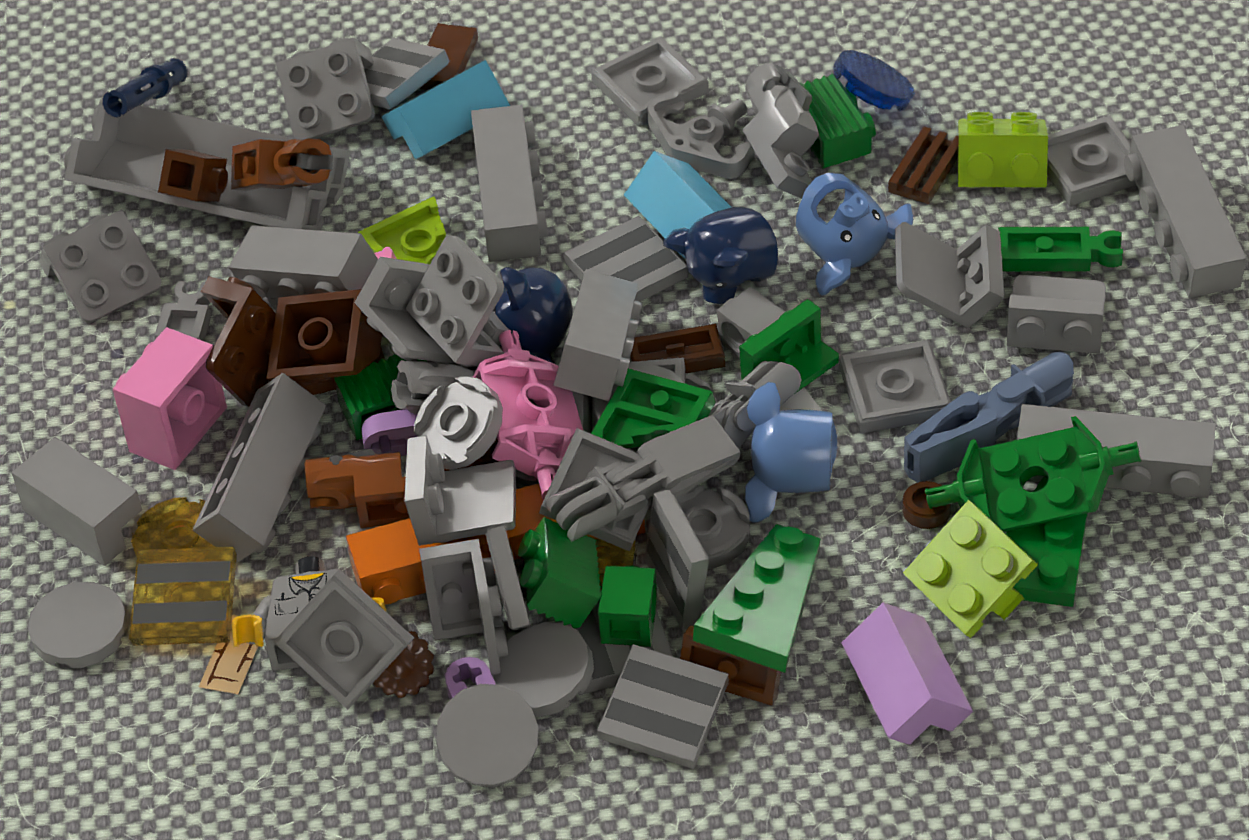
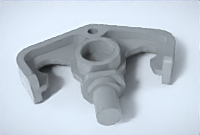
M676 90L673 94L656 98L648 104V125L667 156L689 163L695 170L730 179L741 176L750 161L753 160L754 149L748 139H746L745 143H741L734 148L735 155L731 158H723L717 152L723 137L734 132L735 121L744 116L748 111L746 104L742 100L737 99L725 108L714 106L708 111V117H695L683 124L674 123L664 118L665 115L679 114L684 111L685 103L681 90Z

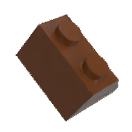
M362 289L278 297L267 380L270 382L281 373H284L293 381L357 375L380 356L382 333L373 329L367 323L368 317L354 303Z

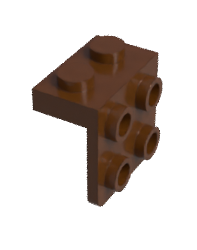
M208 276L200 292L227 319V322L207 358L206 369L242 405L249 407L256 391L268 383L267 371L276 313L258 295L253 287L245 281L235 277H229L225 281Z

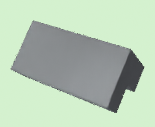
M54 437L11 472L23 511L102 565H107L126 548L121 528L142 511L137 490L57 437Z

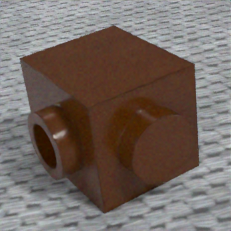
M166 149L158 193L196 202L220 201L221 194L225 191L228 183L227 159L192 150Z

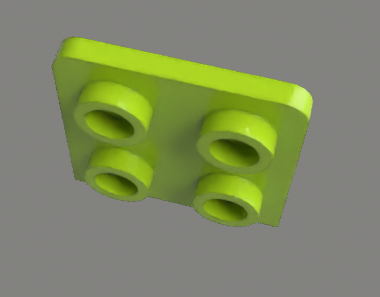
M970 112L967 113V119L958 120V187L1047 188L1048 132L1045 120L1037 119L1036 113L1014 112L1011 113V119H993V113Z

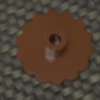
M415 631L409 632L414 639L372 683L374 687L381 688L383 694L387 696L394 694L400 699L404 698L407 694L413 696L419 693L420 687H426L429 684V676L434 672V667L431 663L434 659V654L428 650L427 641L419 639Z

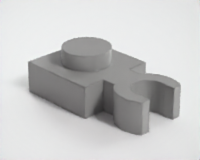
M179 281L175 285L174 293L177 304L164 303L154 335L155 339L168 327L196 339L205 340L211 320L210 301L200 292L205 282L201 283L199 291L194 294H187L185 281Z

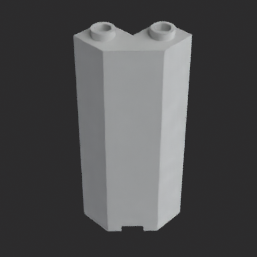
M101 98L92 116V128L94 130L92 140L73 138L71 146L66 151L64 158L66 169L64 180L270 227L320 231L324 224V218L320 216L327 203L335 205L342 195L351 151L329 146L333 155L332 171L328 179L319 184L304 187L293 186L286 189L258 188L249 191L231 190L232 146L258 139L287 141L294 138L141 105L116 118L110 116L105 111L103 98ZM165 150H192L226 158L228 183L225 191L221 194L220 201L196 202L158 193Z

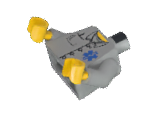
M307 556L298 560L295 564L296 574L277 577L273 581L271 595L263 598L252 615H241L232 620L234 647H239L243 643L263 647V640L265 639L272 671L299 668L300 666L273 641L339 569L325 570L324 562L314 556ZM372 598L381 608H383L386 611L385 603L382 598Z

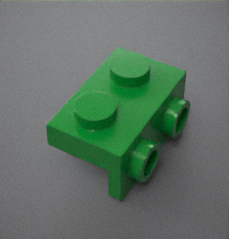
M809 299L794 309L784 312L778 320L758 334L751 335L739 346L741 380L763 361L783 362L794 366L800 372L802 380L798 391L839 363V353L821 339V308Z

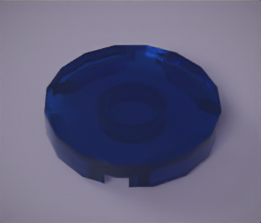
M844 50L839 54L833 65L835 77L839 80L843 76L848 80L845 87L849 89V92L877 108L891 110L893 105H896L898 111H904L915 95L914 87L906 77L892 66L869 54L855 50Z

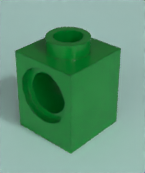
M605 566L598 610L601 644L630 646L634 644L651 647L658 601L655 568Z

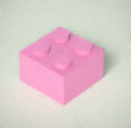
M166 327L154 342L146 346L141 357L128 372L119 377L113 388V393L129 452L176 470L227 409L222 385L206 369L207 358L213 349L212 344Z

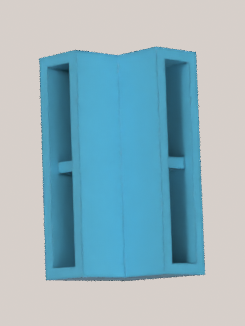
M484 60L381 117L392 138L395 140L403 136L414 158L417 159L473 128L471 110L510 106L487 61Z
M653 151L624 193V196L664 238L675 229L683 227L690 229L698 219L720 210L732 208L689 163Z

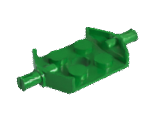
M1076 416L1071 417L1074 427L979 448L976 439H973L969 443L957 473V480H954L952 484L930 489L926 488L927 503L929 509L957 502L961 508L970 500L1003 532L1095 512L1099 507L1109 475H1114L1113 467L1142 462L1137 441H1134V443L1108 448V446L1102 447L1101 442ZM1044 476L1048 478L1046 486L1039 491L1029 492L1023 489L1026 481L1031 477Z

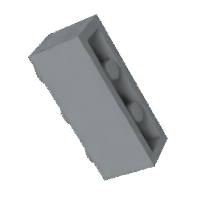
M251 225L228 268L236 278L252 286L261 298H278L362 289L378 258L364 237L359 233Z

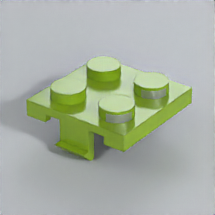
M968 500L905 569L903 574L966 636L972 638L984 625L982 621L991 611L1005 620L1022 602L1024 597L1012 587L1021 578L1025 579L1038 564L985 513Z

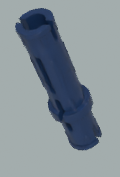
M171 58L169 59L170 61L167 60L164 64H154L146 67L140 76L104 95L103 107L110 116L117 118L152 98H163L170 93L172 87L186 80L188 76L186 65L180 59ZM147 84L151 85L149 88H146L143 91L141 90V88L146 86Z

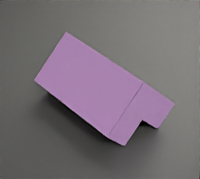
M883 602L841 642L888 738L910 745L930 725L952 732L973 712L924 617Z

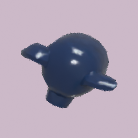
M732 207L714 212L698 219L690 229L683 227L673 230L663 240V246L685 255L689 273L696 281L703 284V299L710 303L724 304L727 300L734 298L737 287L747 280L760 282L769 279L775 274L777 268V240L770 224L759 212L746 207Z
M510 267L501 269L500 274L504 284V291L493 312L508 330H511V334L513 330L518 332L522 350H527L531 355L554 364L551 354L564 340L573 316L571 297L566 285L556 274L543 268H525L519 271Z

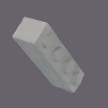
M523 105L471 110L488 262L541 256L539 238L548 237L545 210L536 211V207L544 206L541 180L532 181V177L540 176L537 150L528 151V148L536 147L533 121L525 122Z
M1179 125L1132 135L1130 153L1124 158L1125 171L1128 179L1135 181L1140 190L1139 198L1143 212L1150 214L1155 223L1154 229L1158 245L1161 248L1166 247L1174 280L1182 282L1188 298L1241 287L1247 258L1184 126Z
M585 269L553 386L609 401L613 385L623 387L639 322L638 319L643 302L635 300L638 283Z
M281 373L258 389L192 531L237 563L254 552L258 554L263 552L275 536V530L272 527L276 517L284 511L290 502L291 494L288 493L292 481L301 474L305 467L306 459L303 456L307 447L315 441L322 429V425L318 422L326 405L284 373Z
M1022 404L1017 440L1074 427L1071 417L1076 416L1101 442L1102 447L1108 446V448L1137 441L1142 462L1113 467L1114 475H1109L1105 488L1129 490L1132 492L1170 494L1181 497H1209L1216 423ZM1034 476L1029 480L1040 482L1044 476Z

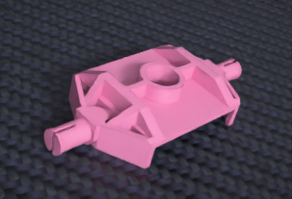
M507 330L499 336V342L504 354L480 362L473 377L482 379L483 383L495 391L503 407L502 425L497 435L498 444L492 453V458L497 461L513 460L517 470L529 476H535L539 481L542 499L544 500L576 429L583 430L573 392L553 386L559 366L533 356L527 350H522L518 332L513 330L511 334V330ZM528 399H533L539 407L532 404Z

